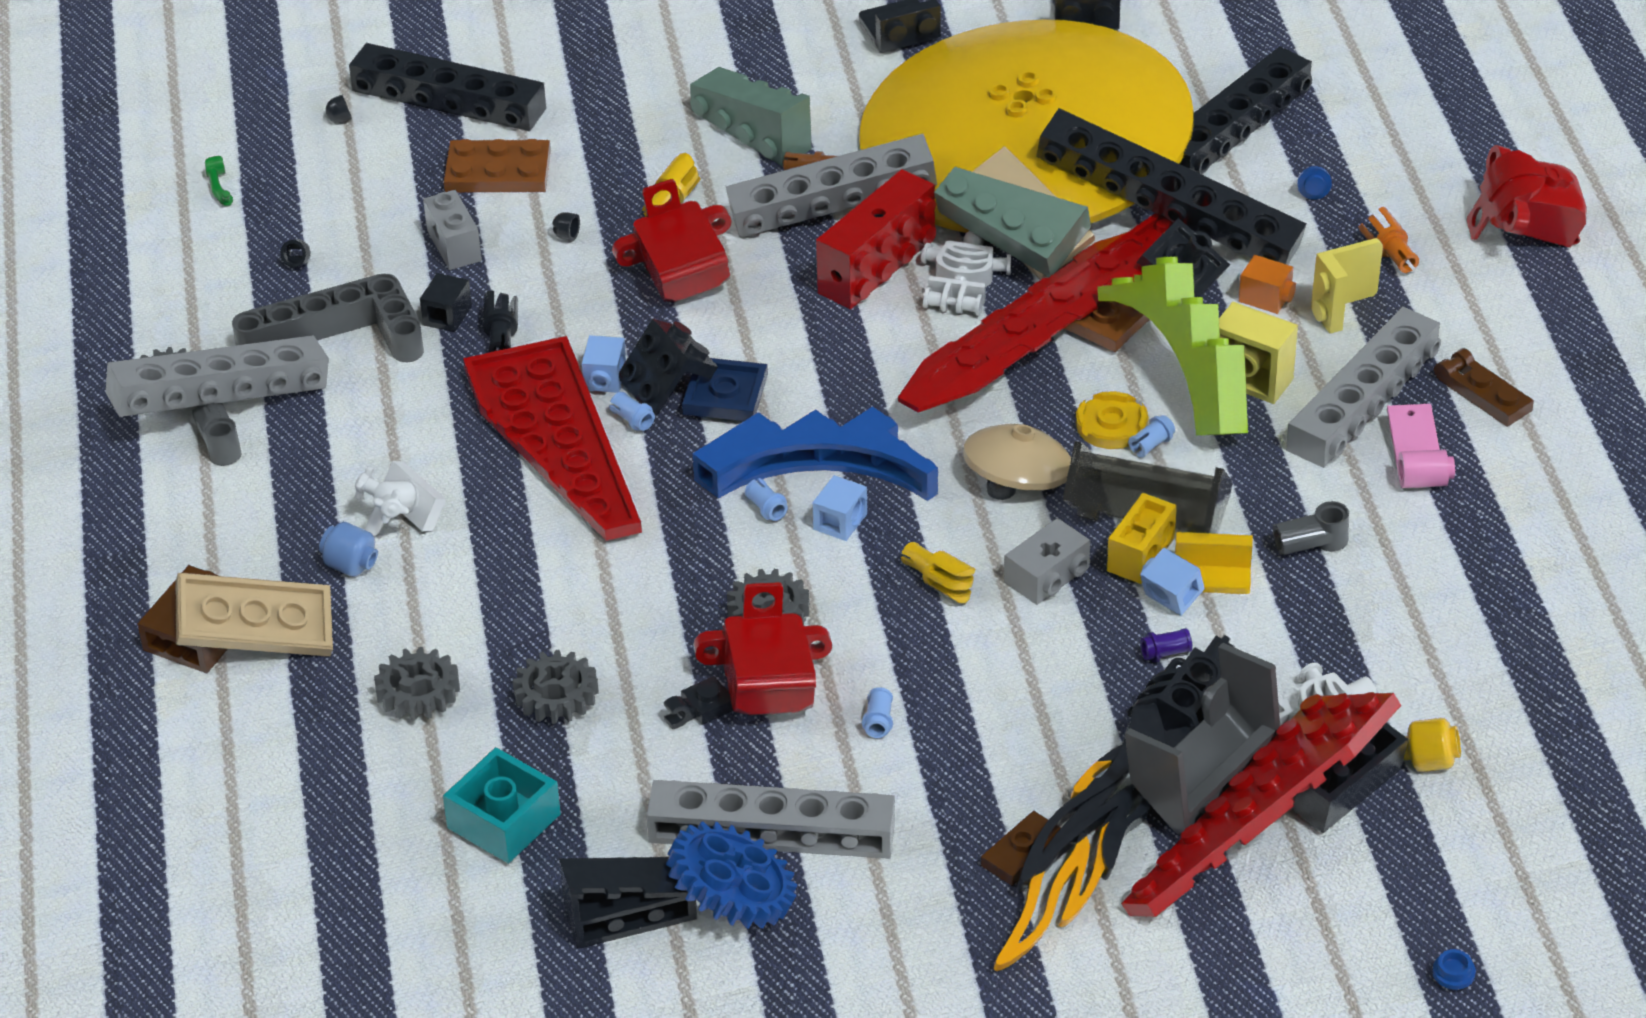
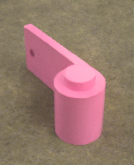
M1431 404L1387 406L1388 421L1401 488L1448 486L1449 479L1455 478V461L1453 456L1448 457L1445 449L1440 450Z

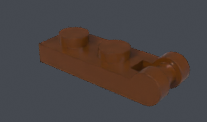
M1461 348L1452 354L1451 360L1444 359L1434 366V373L1442 383L1507 427L1533 411L1534 400L1475 361L1472 353L1465 348Z

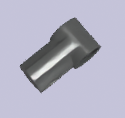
M211 403L197 406L193 409V418L207 446L210 461L213 464L225 466L239 460L242 453L236 424L229 418L223 403Z
M1327 501L1320 504L1313 515L1273 524V536L1280 556L1314 547L1330 552L1343 549L1349 541L1348 508L1340 502Z

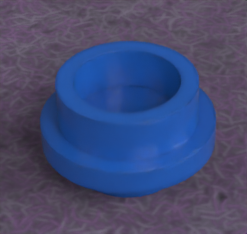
M1308 167L1298 177V190L1305 198L1312 200L1321 199L1331 190V176L1322 167Z
M1450 949L1444 951L1435 960L1432 973L1434 979L1441 986L1459 990L1472 984L1476 969L1467 953L1457 949Z

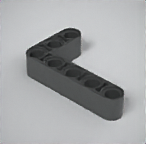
M377 274L237 314L232 320L236 346L312 335L317 340L377 324L389 350L396 360L406 363L414 362L421 358L424 353L420 320L399 280L391 274Z

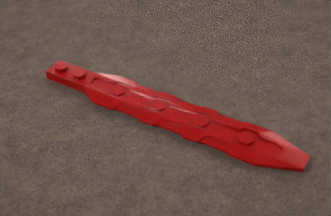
M1155 213L1126 233L1095 242L1074 256L1073 261L1050 277L1042 278L1030 286L1024 295L1005 308L997 309L982 319L980 325L956 341L948 342L926 357L899 394L898 402L919 413L980 391L1003 375L1004 370L1029 352H1036L1050 342L1051 337L1075 320H1081L1096 310L1097 305L1102 302L1098 301V287L1112 285V278L1133 277L1134 282L1135 275H1142V267L1137 263L1138 259L1173 222Z

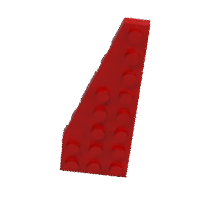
M567 336L463 358L464 369L481 415L606 541L642 533L641 520Z
M1374 692L1349 695L1341 693L1326 696L1315 694L1306 698L1300 704V710L1292 719L1283 723L1277 729V735L1268 745L1260 748L1253 755V761L1245 770L1236 774L1229 781L1230 786L1221 796L1212 800L1206 806V812L1198 821L1188 826L1181 833V839L1175 846L1157 859V865L1151 872L1132 886V892L1121 903L1128 915L1138 917L1158 916L1194 887L1193 883L1195 881L1193 877L1196 874L1204 872L1211 867L1216 869L1227 860L1223 853L1236 842L1240 841L1242 845H1246L1294 806L1292 798L1296 794L1302 793L1309 788L1316 789L1327 779L1323 773L1337 761H1339L1340 765L1345 766L1355 758L1402 706L1395 694Z

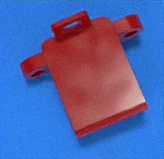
M1494 145L1486 159L1487 170L1483 175L1484 180L1480 185L1482 194L1466 219L1471 239L1477 240L1490 220L1491 224L1495 227L1513 234L1526 235L1570 248L1572 245L1578 244L1580 242L1579 234L1586 225L1587 206L1577 176L1563 165L1536 161L1531 155L1520 150L1511 151L1509 148ZM1482 209L1481 220L1476 226L1477 214Z
M674 179L644 188L642 195L647 216L639 218L633 223L634 233L619 238L613 244L612 253L618 264L628 267L643 262L664 302L680 301L714 289L730 279L729 262L725 249L717 237L725 233L732 223L726 208L722 205H712L702 209L696 201L680 204ZM657 192H670V199L665 204L654 205L652 203V198Z
M780 582L746 584L744 586L743 616L728 617L725 619L723 630L705 631L694 640L695 655L700 663L704 665H723L725 675L727 676L732 708L736 713L746 715L797 713L813 707L816 688V672L813 660L824 658L831 652L832 641L830 633L823 626H804L802 617L798 614H782L783 585ZM767 592L774 596V602L767 608H757L752 604L753 598L759 593ZM814 641H820L817 644H811ZM707 647H714L713 649L706 650Z

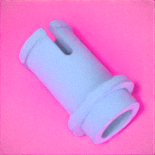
M618 392L612 397L610 402L616 406L609 405L610 411L627 420L632 429L645 431L652 426L655 414L651 406L646 403H638L625 392Z
M1165 415L1160 417L1154 416L1150 419L1148 426L1129 438L1128 444L1133 453L1141 448L1137 456L1145 457L1148 452L1160 443L1169 442L1173 438L1175 426Z
M758 478L757 482L754 479L748 483L745 495L760 508V514L764 519L777 521L785 516L788 506L787 500L782 494L775 493L761 478Z
M874 688L870 690L867 697V713L862 718V726L869 736L882 738L893 727V719L890 716L893 695L885 688Z

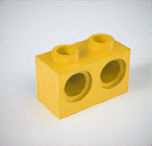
M1142 493L1108 538L1107 571L1142 584L1140 574L1145 563L1150 558H1155L1163 547L1167 549L1175 538L1177 505Z

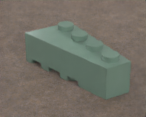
M717 67L690 84V105L693 112L783 167L784 160H788L784 157L786 152L805 154L812 149L809 95L801 93L795 96L791 94L790 89L784 87L776 90L770 88L768 82L762 80L751 82L746 75L721 67Z
M957 167L951 170L934 192L939 213L1047 277L1056 273L1091 228L1087 206Z

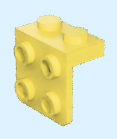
M1375 238L1316 254L1311 309L1315 319L1321 321L1329 333L1343 330L1345 304L1372 297L1377 293L1383 244L1379 239Z

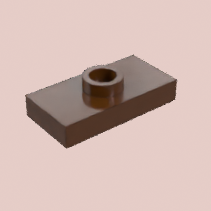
M1033 810L981 856V866L1013 886L1019 879L1032 845L1048 822V819ZM1059 827L1046 842L1044 850L1051 842L1053 837L1057 834V832L1061 829V827Z

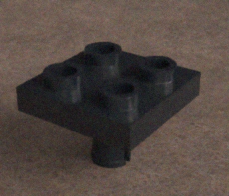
M1179 218L1137 261L1141 267L1156 265V258L1178 257V263H1193L1194 297H1201L1230 266L1223 257L1211 248L1212 240L1206 233L1192 231Z

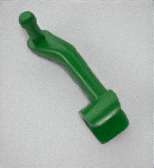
M221 156L209 157L205 160V171L207 177H209L212 193L222 205L229 206L233 203V197L229 191L221 187L218 175L225 174L223 158Z

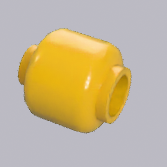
M1440 717L1417 720L1410 723L1407 736H1405L1409 740L1403 760H1411L1415 770L1418 772H1430L1450 769L1455 763V758H1461V742L1457 726H1451L1447 719Z

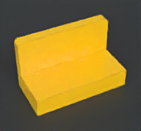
M1176 532L1175 554L1200 568L1205 588L1203 592L1250 593L1253 535Z

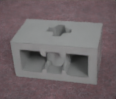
M457 191L441 192L437 195L423 198L427 231L448 269L452 270L482 261L478 228Z
M1056 518L1004 555V583L1038 605L1047 597L1055 595L1061 587L1072 579L1086 572L1090 565V539Z

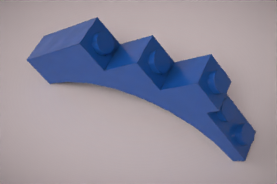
M873 406L841 427L833 419L827 418L816 409L785 429H781L776 422L770 421L758 412L692 453L694 481L718 499L741 486L747 485L754 479L757 481L758 478L765 479L793 472L822 470L852 472L880 478L904 487L926 501L938 494V467L930 459L923 457L910 448L905 441L899 440L898 424L891 417L884 415Z

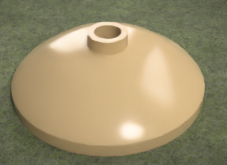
M1001 424L985 427L970 435L966 439L963 448L964 460L974 472L994 483L1016 489L1046 490L1058 487L1069 480L1073 469L1071 456L1057 440L1039 429L1024 424Z

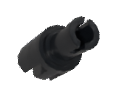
M487 291L483 299V330L490 337L488 351L489 353L494 352L496 347L499 350L512 348L511 337L518 329V298L513 296L509 305V295L501 292L494 308V291Z

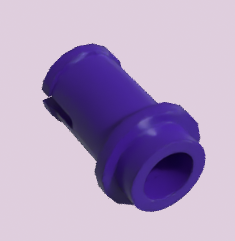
M1187 628L1157 635L1154 632H1148L1147 636L1140 640V648L1144 659L1152 660L1154 663L1159 662L1161 657L1184 652L1189 653L1193 647L1192 638Z

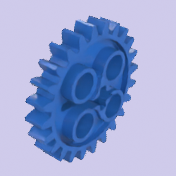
M700 822L698 828L690 824L686 831L681 830L667 853L669 858L666 865L672 868L668 875L671 878L678 879L675 888L688 891L685 898L687 901L697 900L700 902L699 911L702 912L709 908L713 911V918L715 920H718L721 915L726 916L729 924L732 926L736 920H740L747 929L750 928L752 922L760 928H764L767 922L775 925L779 918L784 919L796 897L794 891L797 888V884L791 881L794 872L784 869L788 862L782 859H775L774 856L777 850H766L762 847L764 844L763 839L751 840L749 831L746 830L742 835L738 834L734 825H730L728 830H724L718 822H715L712 828L704 822Z

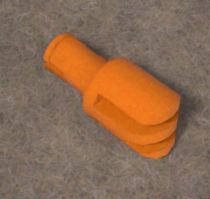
M1379 208L1378 210L1386 218L1390 227L1384 228L1373 214L1367 219L1379 232L1376 238L1383 244L1382 257H1390L1403 273L1413 271L1406 261L1409 260L1416 268L1419 264V257L1407 245L1408 235L1387 208ZM1361 223L1358 228L1367 240L1375 239V236Z

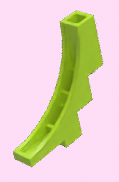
M1178 257L1156 258V265L1142 266V275H1135L1134 282L1133 277L1112 278V285L1098 287V301H1116L1133 307L1149 318L1167 339L1178 358L1187 381L1194 411L1196 436L1248 433L1244 345H1229V338H1220L1218 304H1203V297H1194L1193 263H1178Z

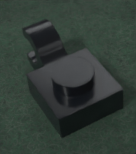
M715 676L681 690V696H672L664 701V706L670 712V714L664 716V720L672 729H677L695 718L703 725L733 711L730 693Z

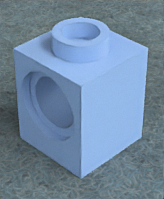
M589 335L582 361L583 377L589 391L620 392L622 382L619 380V371L626 361L624 338Z
M834 475L812 502L813 530L847 541L867 515V487Z
M1164 547L1155 558L1152 557L1145 563L1140 574L1145 595L1180 616L1183 615L1205 589L1200 568Z

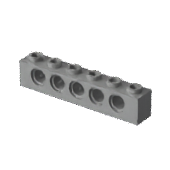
M919 134L726 186V191L739 238L856 207L901 169L937 185L934 161L924 134Z
M1402 307L1288 423L1286 451L1322 468L1334 457H1339L1343 453L1346 444L1353 437H1358L1362 433L1365 424L1373 416L1377 417L1381 413L1386 402L1391 397L1398 396L1408 379L1416 377L1422 365L1429 358L1436 356L1441 346V339L1438 338L1440 322Z
M312 335L108 362L106 394L119 417L202 406L211 403L216 404L324 389L327 384L329 358L315 336Z
M653 780L646 815L649 843L672 844L681 830L686 831L690 824L698 828L700 822H704L712 828L714 823L718 822L724 830H728L730 825H734L736 832L740 835L746 830L749 831L750 839L753 841L763 839L764 844L762 847L766 850L776 849L780 852L891 859L895 827V795Z

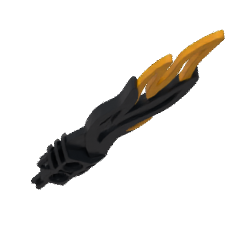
M1216 635L1204 652L1194 647L1186 660L1179 657L1172 659L1164 671L1150 679L1146 688L1139 694L1136 701L1127 711L1129 719L1126 731L1131 728L1173 748L1204 720L1202 697L1205 690L1221 678L1218 647L1225 643L1235 648L1234 645L1229 643L1230 638L1226 635H1223L1222 638ZM1125 736L1122 745L1105 754L1083 774L1072 790V799L1054 813L1032 845L1016 887L1018 892L1028 888L1023 913L995 961L993 967L995 971L1005 969L1018 961L1042 938L1053 917L1059 894L1074 873L1073 887L1059 926L1065 927L1078 916L1093 894L1101 876L1104 880L1110 877L1124 836L1144 822L1154 809L1144 798L1138 807L1127 817L1133 803L1140 795L1139 791L1132 784L1111 797L1129 774ZM1106 770V772L1101 777L1095 778L1098 774ZM1065 823L1044 850V846L1052 834ZM1104 823L1097 840L1091 876L1086 890L1080 896L1082 879L1090 852L1087 835ZM1075 845L1072 854L1063 864L1054 880L1041 921L1036 929L1019 943L1035 910L1044 874L1055 861Z

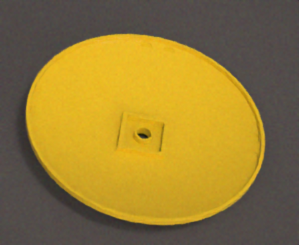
M1046 19L1021 20L979 27L951 36L923 49L894 69L878 86L865 107L859 133L860 149L863 150L924 134L934 161L937 185H935L936 191L954 167L973 172L1005 146L1057 198L1087 206L1090 223H1095L1115 215L1135 203L1117 194H1112L1100 186L1080 179L1074 174L1055 165H1050L1036 157L1040 135L1058 108L1178 164L1183 159L1184 151L1192 137L1194 111L1191 94L1179 71L1166 57L1144 42L1125 33L1089 23ZM936 203L935 225L963 233L969 231L939 213Z

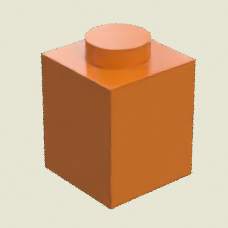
M1254 255L1240 275L1239 302L1278 314L1285 302H1291L1296 291V282L1292 281L1293 266Z

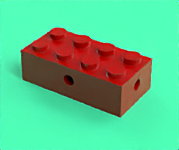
M901 169L816 239L818 294L851 310L860 301L866 299L880 284L889 280L892 274L900 267L909 263L913 256L924 248L926 243H932L936 236L935 184Z

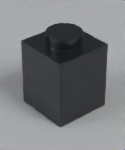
M436 273L420 297L423 325L456 332L472 307L469 280Z

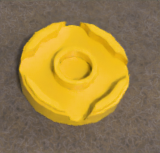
M1116 391L1094 394L1092 400L1086 403L1085 400L1081 402L1076 411L1078 434L1084 441L1095 447L1105 449L1129 447V438L1148 426L1149 421L1147 408L1143 403L1141 406L1136 403L1135 397Z

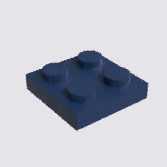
M711 358L718 366L711 379L696 374L691 375L682 403L683 415L745 421L757 413L768 376V364Z

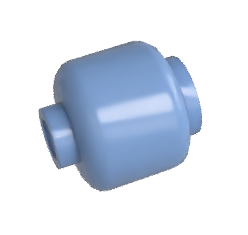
M344 521L335 527L330 526L323 534L319 544V551L322 553L324 564L352 577L361 574L365 569L370 570L378 556L373 534Z

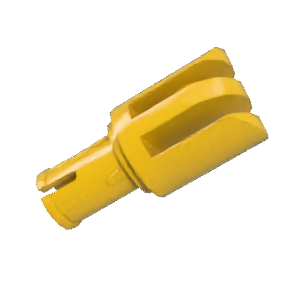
M680 153L656 180L655 184L674 179L681 204L701 178L692 157L687 153ZM657 192L652 198V203L654 205L665 204L670 199V192ZM644 205L642 211H645L643 214L647 216L646 208Z
M910 542L904 547L902 554L910 557V559L902 556V563L921 572L924 583L958 603H966L970 599L971 590L969 588L972 587L974 581L973 574L976 570L974 567L945 551L932 553L916 542Z

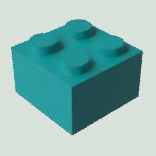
M497 747L489 752L443 795L447 828L508 864L561 815L557 781Z

